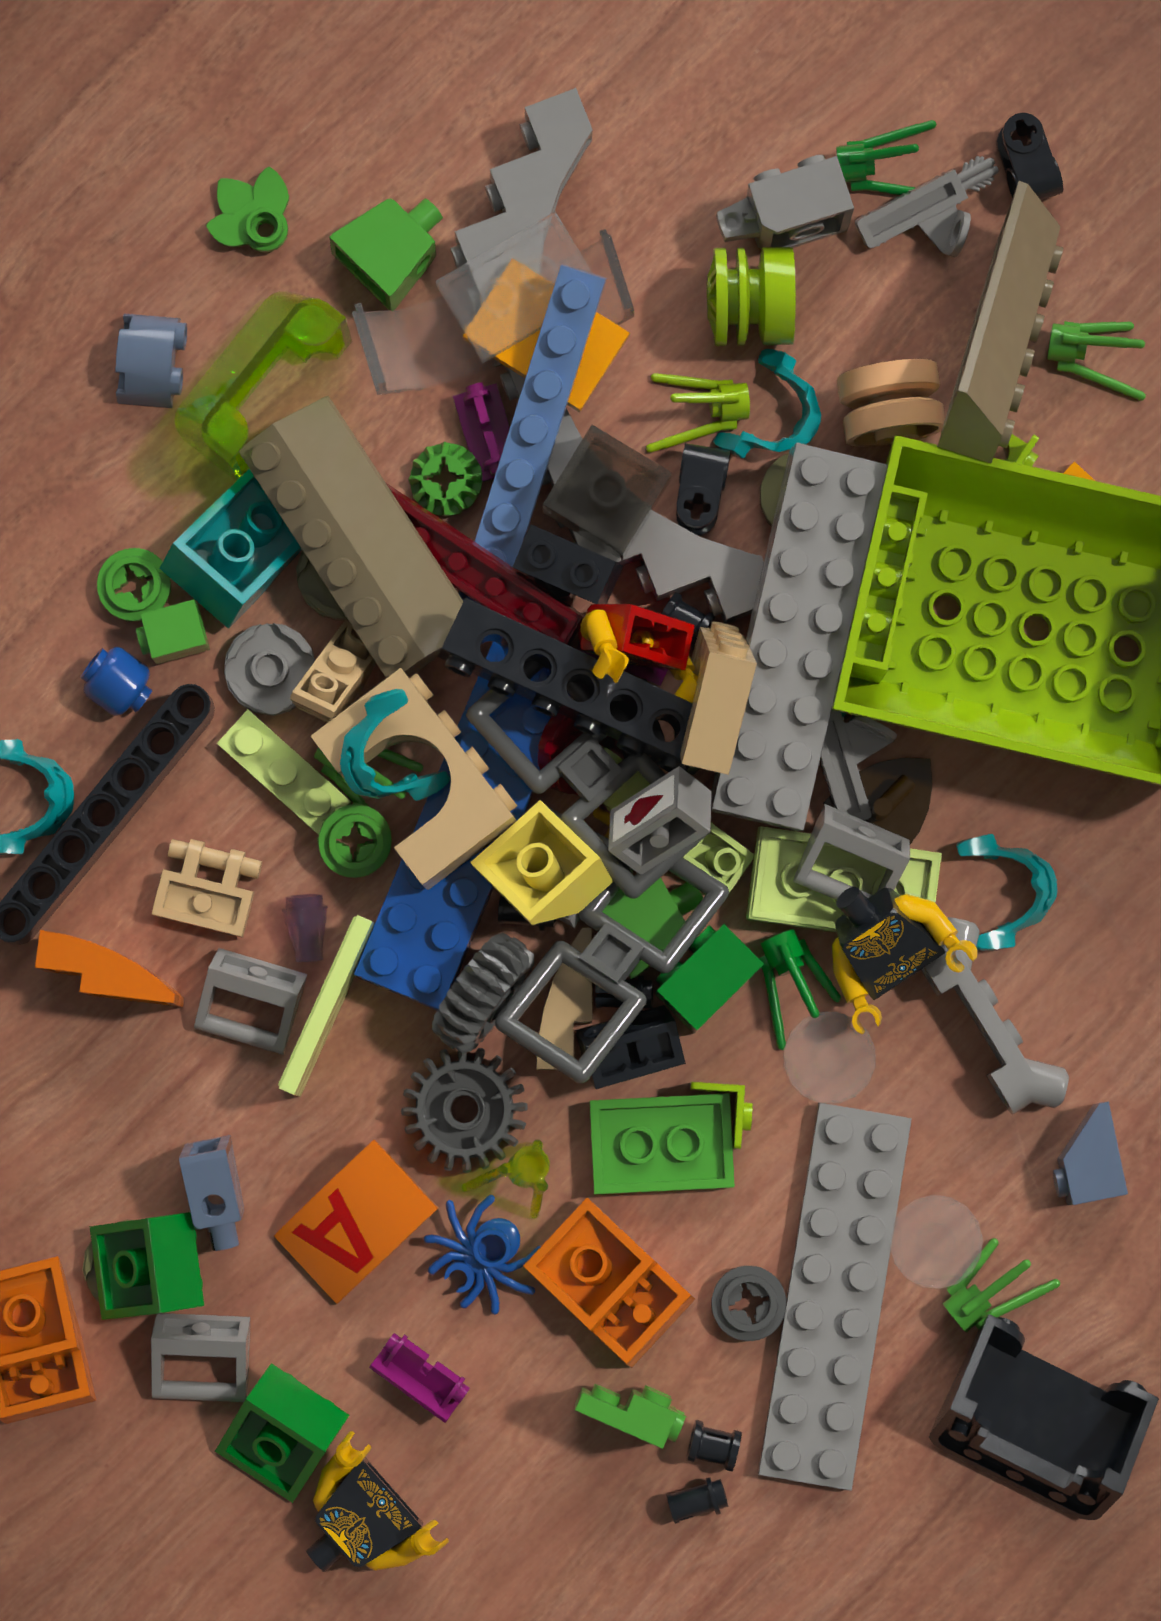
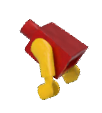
M591 604L589 606L587 614L582 620L581 628L578 631V637L581 642L582 651L599 656L592 670L596 677L603 679L605 674H608L615 683H618L627 664L670 669L676 680H683L674 694L693 703L698 675L693 673L695 666L689 657V651L695 625L632 604Z

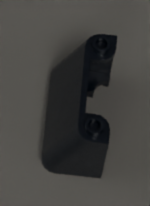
M988 1314L982 1322L938 1413L929 1436L931 1442L940 1450L1070 1515L1085 1520L1101 1518L1124 1493L1159 1398L1148 1393L1142 1385L1134 1381L1123 1380L1120 1383H1113L1103 1390L1022 1350L1025 1337L1015 1322L1007 1318L994 1317Z

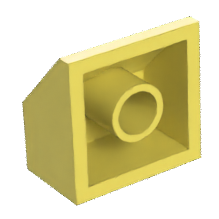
M541 800L470 862L531 925L579 913L613 883L601 858Z

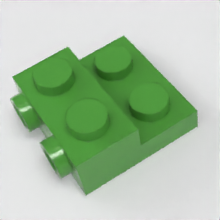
M594 1384L592 1391L582 1387L575 1403V1411L662 1449L667 1439L673 1442L677 1440L686 1415L670 1405L672 1401L670 1395L645 1385L642 1393L632 1389L624 1406L619 1403L621 1399L620 1394L606 1387Z

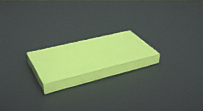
M762 826L758 827L746 914L747 920L837 932L835 922L844 915L836 906L837 900L793 882L811 834ZM827 842L824 843L812 867V870L850 886L858 887L860 890L872 895L878 891L887 869ZM910 848V860L894 891L899 895L909 894L936 902L942 853Z
M359 915L353 917L278 1083L279 1089L301 1097L355 977L354 972L374 927L372 921Z

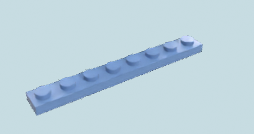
M564 264L560 266L474 541L510 566H513L527 534L607 278ZM459 590L458 594L463 601L467 598L476 602Z

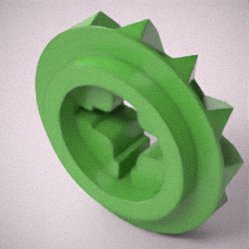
M442 442L441 444L426 447L424 452L417 459L413 460V467L408 480L413 498L420 506L435 515L452 516L465 511L475 502L482 487V471L475 456L465 447ZM444 460H446L450 473L464 477V479H457L456 482L449 483L448 490H446V498H444L441 485L427 480V478H433L434 475L441 474Z
M140 548L124 549L110 556L102 565L97 578V591L104 607L112 615L128 622L142 620L140 614L164 608L171 592V580L169 576L159 569L163 561L154 553ZM127 568H130L131 572L138 579L146 578L148 580L153 578L141 587L143 601L140 603L131 592L116 594V592L122 590V587L128 584L127 576L129 575L126 570Z
M353 803L352 805L336 807L333 813L322 820V827L317 837V842L322 860L332 871L345 877L357 878L369 875L381 867L389 855L392 837L387 821L378 811L365 805ZM355 822L358 833L373 840L357 844L354 859H352L349 846L336 839H342V836H349Z

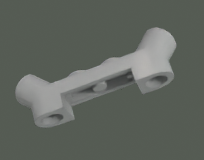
M947 917L957 929L956 937L959 941H971L977 946L980 930L975 923ZM956 950V957L965 968L962 972H954L948 967L945 959L946 953L921 969L937 996L952 987L955 989L1001 1064L999 1068L987 1074L986 1077L1012 1115L1030 1103L1056 1108L1062 1104L1069 1082L1068 1073L1063 1067L1024 1058L1018 1048V1045L1023 1043L1019 1032L1009 1019L1002 1022L993 1007L999 1003L998 999L985 979L979 982L976 980L971 972L973 961L966 952Z

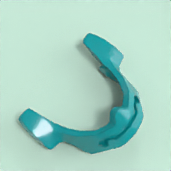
M764 349L759 355L758 363L774 372L783 381L785 380L797 393L802 404V417L794 426L793 434L787 438H782L780 441L769 442L755 437L754 434H749L745 431H742L740 436L720 432L713 440L715 445L724 450H730L731 454L737 457L744 458L752 448L782 452L790 450L796 443L806 445L812 440L818 431L822 415L814 388L794 373L793 369L796 359L785 352Z
M394 689L372 696L364 705L367 716L344 736L340 767L346 783L355 794L379 799L405 791L414 800L418 801L438 792L451 780L446 771L420 777L412 773L391 786H382L374 781L376 776L374 769L365 764L364 749L372 732L384 718L408 703L407 695L403 689Z
M0 740L1 759L10 760V764H17L19 766L23 764L33 766L45 775L49 786L44 790V798L49 802V807L44 817L25 829L0 834V855L23 854L25 843L28 840L55 834L70 816L74 805L73 782L71 777L55 760L27 754L24 751L21 740Z
M993 834L958 842L956 847L960 856H984V859L992 858L993 860H997L999 857L1012 858L1025 864L1032 872L1031 884L1036 891L1033 906L1024 916L1013 923L1006 922L1005 925L998 926L996 930L979 935L976 946L977 950L994 951L1015 947L1016 933L1041 922L1057 898V879L1050 863L1026 848L1000 847L997 845Z

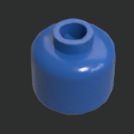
M114 647L108 652L103 648L100 649L81 675V679L85 681L84 694L86 697L114 716L125 713L129 708L137 712L152 692V689L146 686L150 677L149 668L120 647Z

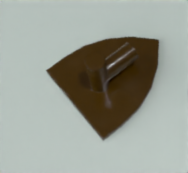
M898 758L878 762L859 771L872 814L869 819L864 821L909 839L911 844L919 834L929 811L933 786L931 759ZM830 795L823 804L834 808Z

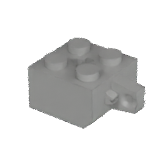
M815 155L800 161L797 164V169L781 173L780 169H771L756 175L753 178L754 182L748 184L745 199L717 212V223L724 242L755 238L757 247L760 249L763 247L794 248L848 231L854 206L837 156L825 159L824 155Z

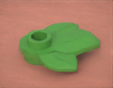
M267 167L258 176L254 187L235 179H219L217 200L223 214L216 216L206 225L214 239L228 247L249 245L259 252H271L281 247L288 236V224L283 214L289 202L288 189L281 176L273 168ZM265 223L271 224L274 227V231L270 236L261 237L258 235L257 230L259 226Z

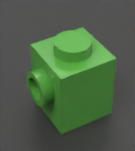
M194 599L140 614L143 627L136 628L142 654L151 653V657L156 664L210 650L200 609Z

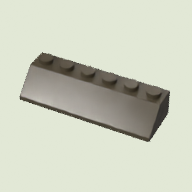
M1021 181L1018 182L995 246L937 447L988 463H992L998 446L1007 448L1015 421L1007 419L1009 410L1017 412L1025 389V385L1019 384L1017 381L1019 375L1027 377L1035 350L1027 348L1029 340L1037 341L1045 317L1037 313L1038 306L1046 308L1054 285V281L1046 279L1048 272L1056 273L1064 249L1056 245L1061 228L1031 187Z
M325 396L273 423L241 447L238 452L385 677H389L399 668H402L406 675L411 677L436 659L463 600L330 397Z

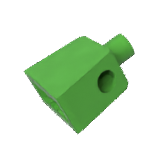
M391 198L386 199L334 232L329 237L331 253L390 312H393L433 262L436 256V245L428 232L443 217L436 206L426 198L409 213Z
M659 878L641 896L635 899L627 897L620 889L603 910V913L663 951L684 924L683 916L693 911L701 902L703 896L697 888L687 882L668 892L662 879ZM640 960L628 977L630 980L637 978L650 965Z

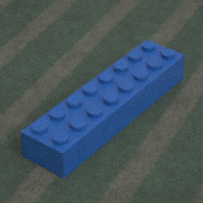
M492 642L486 659L491 662L503 660L504 651L498 643ZM543 667L530 680L534 682L546 680V669ZM478 676L457 726L461 733L454 738L465 752L473 746L489 768L482 775L493 789L499 784L504 787L517 805L511 813L518 820L525 814L534 792L467 719L466 713L468 708L490 690L487 686L489 681ZM515 693L513 697H509L489 716L540 771L538 766V744L544 727L551 717L534 710L530 706L531 700ZM444 757L438 772L446 771L451 779L449 766ZM451 780L441 790L428 796L413 833L435 817L443 808L450 792ZM489 845L429 890L419 882L402 859L354 975L408 999L439 1010V1005L455 983L494 889L470 863Z

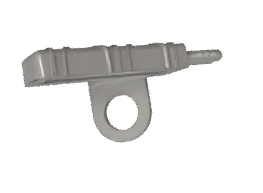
M976 156L975 160L971 159L969 161V164L967 162L964 163L961 173L957 174L955 169L943 172L940 176L937 175L934 179L919 187L901 194L900 197H895L894 200L879 208L861 215V217L855 220V225L865 246L869 248L880 246L881 243H886L887 240L918 225L943 254L957 257L965 243L970 227L971 215L970 213L958 210L956 205L968 198L966 194L967 189L978 192L980 188L984 189L986 185L990 186L992 184L991 182L994 181L992 176L999 172L998 167L993 166L995 160L993 158L984 160L983 156Z
M831 709L820 757L821 768H823V774L826 778L825 781L827 782L834 808L859 819L866 820L872 815L871 806L868 804L869 800L866 797L857 764L894 742L897 734L883 724L861 716L852 715L849 722L845 723L841 712L832 711Z

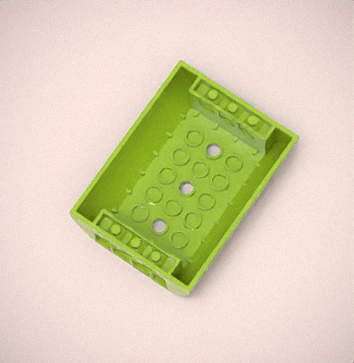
M895 435L886 462V474L832 710L1161 786V496L993 458L992 463H988L937 447L936 444ZM941 596L954 598L959 605L958 616L952 620L939 618L934 612V601ZM1032 616L1043 618L1049 626L1047 638L1041 641H1034L1028 638L1024 632L1025 620ZM1129 637L1137 643L1139 654L1136 660L1125 662L1116 656L1114 644L1118 638Z

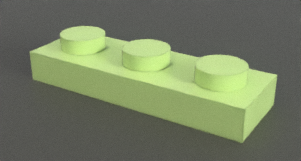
M248 709L217 742L226 753L318 835L322 827V820L333 813L336 807L351 804L347 797Z

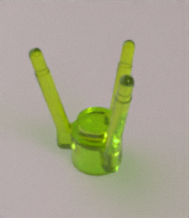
M542 1141L525 1142L523 1147L510 1157L508 1163H503L498 1168L469 1180L462 1185V1190L468 1192L501 1177L508 1176L512 1183L518 1187H532L534 1191L530 1216L533 1219L538 1218L544 1192L548 1189V1184L544 1178L550 1167L548 1155L542 1150Z

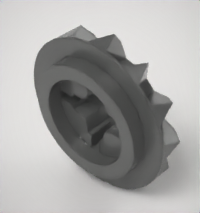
M739 1266L730 1270L720 1278L712 1293V1313L717 1324L725 1333L738 1340L756 1341L769 1336L779 1327L785 1315L787 1303L784 1289L772 1273L761 1267ZM742 1283H746V1287L750 1289L752 1296L769 1297V1300L762 1301V1304L755 1307L756 1315L754 1317L756 1323L751 1322V1318L747 1316L745 1310H729L728 1306L735 1305V1302L742 1299Z

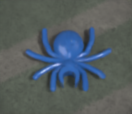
M493 1195L487 1196L475 1208L466 1229L468 1238L458 1221L453 1201L448 1200L446 1202L447 1215L461 1244L438 1235L424 1236L425 1243H435L457 1251L448 1252L436 1260L428 1268V1273L433 1275L441 1267L455 1260L447 1266L444 1279H447L454 1270H461L466 1274L467 1280L457 1288V1293L469 1290L473 1285L474 1279L476 1280V1285L460 1302V1307L467 1308L477 1298L484 1288L485 1280L491 1300V1313L494 1315L499 1313L500 1303L492 1276L498 1282L518 1292L533 1295L535 1293L534 1287L520 1284L503 1275L500 1271L508 1273L522 1268L541 1246H537L525 1258L505 1264L514 1257L520 1246V1234L515 1224L503 1218H495L486 1221L475 1233V1228L482 1213L495 1201V1197Z

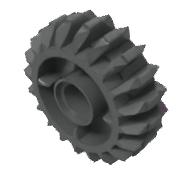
M502 932L492 936L488 942L484 943L479 952L475 953L472 960L465 966L459 977L456 978L445 999L439 1005V1010L434 1015L432 1030L440 1037L442 1042L452 1049L456 1048L465 1054L476 1049L479 1043L483 1042L489 1032L493 1030L496 1017L532 972L535 956L525 947L524 943Z
M483 1048L477 1049L474 1061L467 1060V1053L463 1054L458 1050L459 1061L451 1062L450 1054L446 1049L441 1050L440 1057L444 1065L437 1068L434 1062L427 1058L423 1063L431 1074L426 1079L417 1072H413L411 1075V1079L422 1085L419 1092L411 1089L404 1090L403 1096L409 1099H416V1108L404 1107L401 1109V1114L403 1116L416 1115L417 1123L410 1124L404 1128L406 1134H414L420 1130L424 1137L417 1140L413 1145L417 1151L423 1149L428 1143L434 1147L427 1157L428 1162L434 1163L440 1153L446 1154L445 1170H452L455 1158H463V1172L469 1173L471 1172V1158L478 1157L482 1169H487L490 1165L485 1154L491 1150L499 1160L506 1158L504 1151L498 1146L502 1140L513 1147L517 1146L519 1141L507 1134L510 1127L512 1126L520 1130L525 1129L526 1123L513 1119L514 1111H527L528 1104L524 1102L513 1103L512 1096L525 1091L524 1086L519 1084L508 1088L506 1081L513 1078L516 1072L513 1068H509L500 1076L496 1072V1069L502 1062L500 1056L496 1055L491 1060L489 1066L482 1064L485 1057V1050ZM460 1096H470L478 1104V1114L471 1122L460 1123L452 1115V1104Z

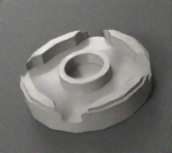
M267 623L249 627L234 639L226 653L224 673L228 689L240 705L256 714L275 716L290 712L296 708L290 700L292 691L315 662L312 648L302 635L286 625Z

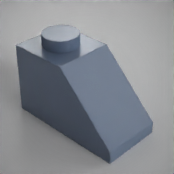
M1109 1102L1093 1104L1058 1157L1059 1169L1053 1170V1181L1058 1198L1065 1197L1067 1205H1077L1128 1194Z

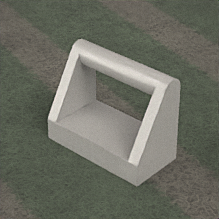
M825 804L815 823L793 882L835 900L846 889L853 887L812 870L824 843L827 842L886 867L887 869L878 891L882 888H892L894 890L910 860V840ZM860 890L867 898L872 896V894Z
M218 948L208 967L194 1028L283 1055L302 997L307 974ZM217 988L284 1007L279 1033L276 1034L209 1014Z
M157 1314L151 1337L152 1398L244 1402L247 1398L250 1317ZM165 1355L236 1358V1383L164 1380Z

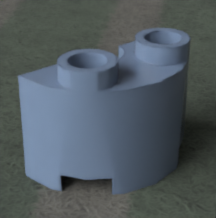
M124 314V329H119L115 372L119 373V384L116 391L118 404L172 408L174 395H181L183 368L175 367L177 350L185 351L187 323H181L180 318Z

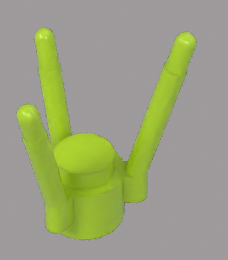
M652 374L651 380L653 382L709 390V393H674L670 396V400L674 403H709L711 417H719L720 420L650 443L646 446V451L652 453L721 430L737 429V420L749 419L750 415L747 383H733V379L711 380L671 374Z

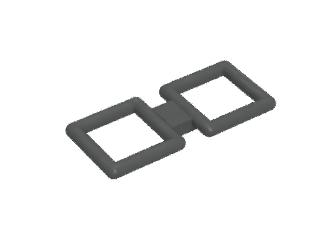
M529 661L524 664L523 670L526 677L531 679L544 666L539 662ZM580 681L567 683V693L574 701L585 702L589 700L590 694L585 684ZM490 689L468 708L466 716L470 723L534 793L541 794L562 777L578 794L580 798L562 814L561 820L601 858L610 877L627 897L635 899L641 896L708 835L706 834L644 874L640 875L637 873L633 876L624 864L608 851L606 844L588 826L584 819L637 772L649 784L665 776L666 774L654 760L645 753H643L642 757L629 754L617 764L599 744L607 735L601 733L599 737H593L582 733L539 771L489 716L509 697Z
M684 858L680 859L670 868V872L706 895L665 949L661 951L603 913V910L620 890L613 881L579 912L581 921L598 931L589 945L581 953L564 941L555 942L496 1017V1028L575 1082H586L646 1004V996L625 981L640 960L660 973H669L729 895L728 887ZM622 862L631 873L634 872L631 867ZM562 963L623 1002L579 1061L518 1021Z

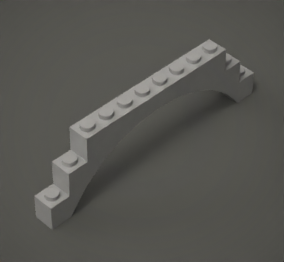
M576 88L525 107L526 122L519 124L528 150L536 148L537 151L490 169V181L492 184L485 186L494 212L502 209L503 213L455 231L457 245L451 247L450 250L459 273L468 271L474 288L467 290V294L475 314L478 313L512 259L540 276L544 243L559 197L583 154L592 142L593 129ZM505 366L507 372L501 374L500 377L510 401L516 398L519 400L525 378ZM566 408L542 483L543 486L551 483L557 500L550 502L559 528L568 526L575 544L614 560L623 566L640 560L642 566L635 568L639 582L645 594L653 592L656 602L673 596L675 592L681 593L708 582L710 589L704 590V595L708 607L714 616L721 614L723 622L727 624L752 614L764 563L762 556L699 537L654 512L612 476L581 437Z

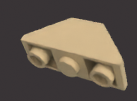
M346 619L292 691L290 700L298 709L327 723L359 699L376 664L349 620Z

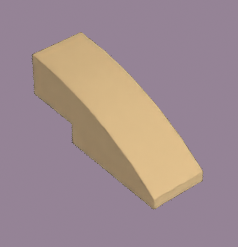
M582 928L571 946L582 953L592 941V928ZM562 963L553 979L544 1006L539 1035L574 1057V1023H592V982ZM537 1056V1070H557Z

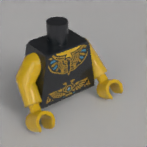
M858 887L846 889L836 901V906L844 915L835 922L838 937L832 944L833 972L847 1003H853L856 1011L852 1016V1025L860 1034L865 1033L864 1027L859 1021V1014L861 1012H870L874 1016L878 1027L882 1020L880 1010L876 1006L868 1004L866 996L870 995L873 1000H876L945 953L946 964L952 971L958 973L962 972L965 968L962 962L957 959L956 950L966 952L972 961L977 958L978 953L975 944L967 940H958L956 937L957 929L933 901L909 894L899 895L892 888H882L867 898Z
M350 1431L340 1442L336 1453L321 1471L313 1499L315 1508L318 1511L314 1521L325 1534L306 1550L308 1556L325 1572L343 1555L357 1569L366 1565L374 1571L406 1566L424 1555H434L449 1542L448 1538L441 1542L432 1538L430 1530L439 1523L436 1520H431L423 1526V1521L366 1458L371 1450V1446L368 1444L362 1451H358L351 1446L350 1439L355 1433Z

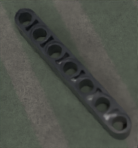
M185 684L178 687L169 696L0 901L1 940L10 944L21 945L28 943L35 937L211 723L215 713V706L211 697L202 687L196 684ZM198 696L204 701L202 713L193 719L183 717L180 712L182 702L187 697ZM163 731L172 733L175 739L172 750L163 755L153 753L151 749L153 737ZM139 767L143 769L145 774L144 783L136 790H125L122 786L124 772L129 768ZM102 803L112 804L115 809L113 821L104 827L96 826L92 819L95 807ZM72 839H81L85 844L83 858L75 863H67L63 857L65 844ZM42 875H52L56 883L53 894L48 898L38 899L33 891L34 882ZM19 910L25 916V927L19 934L8 935L3 926L4 919L10 912Z

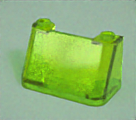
M287 291L271 294L260 305L178 407L175 413V426L179 435L185 442L237 481L249 469L239 453L248 439L249 428L246 419L238 410L288 349L304 362H307L312 355L317 353H330L338 359L352 342L346 317L330 304L318 298Z

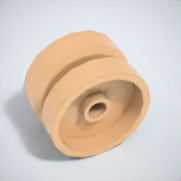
M904 359L881 362L847 371L837 377L840 403L855 409L843 419L846 444L860 447L883 446L892 444L895 435L917 440L942 431L945 421L943 403L928 397L937 391L940 386L937 362L928 359Z

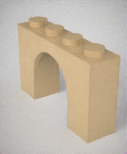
M712 622L711 628L700 627L691 659L695 666L693 673L698 675V681L680 752V759L684 765L727 775L730 772L757 665L745 636L738 633V627L720 622Z
M399 668L312 734L311 738L335 770L344 778L340 767L344 736L367 716L364 706L372 696L394 689H403L405 691L408 703L384 718L372 732L364 749L365 764L388 747L403 742L427 744L438 750L445 757L451 775L450 792L446 803L435 817L394 847L419 882L429 890L513 825L517 820L511 811L517 805L501 784L493 789L482 774L488 771L489 768L473 746L466 752L462 749L454 738L461 731L445 710L438 715L434 712L427 702L433 694L420 676L416 673L409 678L402 668Z

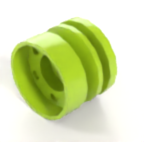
M763 247L760 253L758 269H749L744 248H737L735 269H727L726 248H714L712 264L707 274V320H709L713 332L714 345L726 346L728 325H736L737 345H745L749 324H758L763 345H793L796 312L793 247Z

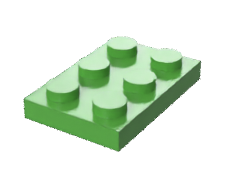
M730 1094L590 1100L594 1194L735 1187Z

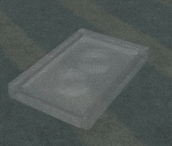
M555 211L435 281V285L482 363H485L541 330L562 264L592 273Z

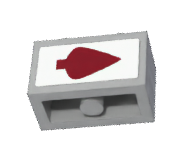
M680 766L611 809L608 851L640 875L644 874L710 832L711 790Z

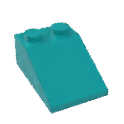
M249 468L173 542L159 569L229 629L260 598L300 553L302 548Z

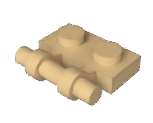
M172 839L168 850V857L184 861L182 872L180 874L163 869L152 915L243 938L254 892L237 888L241 875L258 879L262 868V861L245 857L246 852L231 849L230 853L207 848L205 847V842L191 839L187 843ZM200 865L225 871L222 884L197 878Z

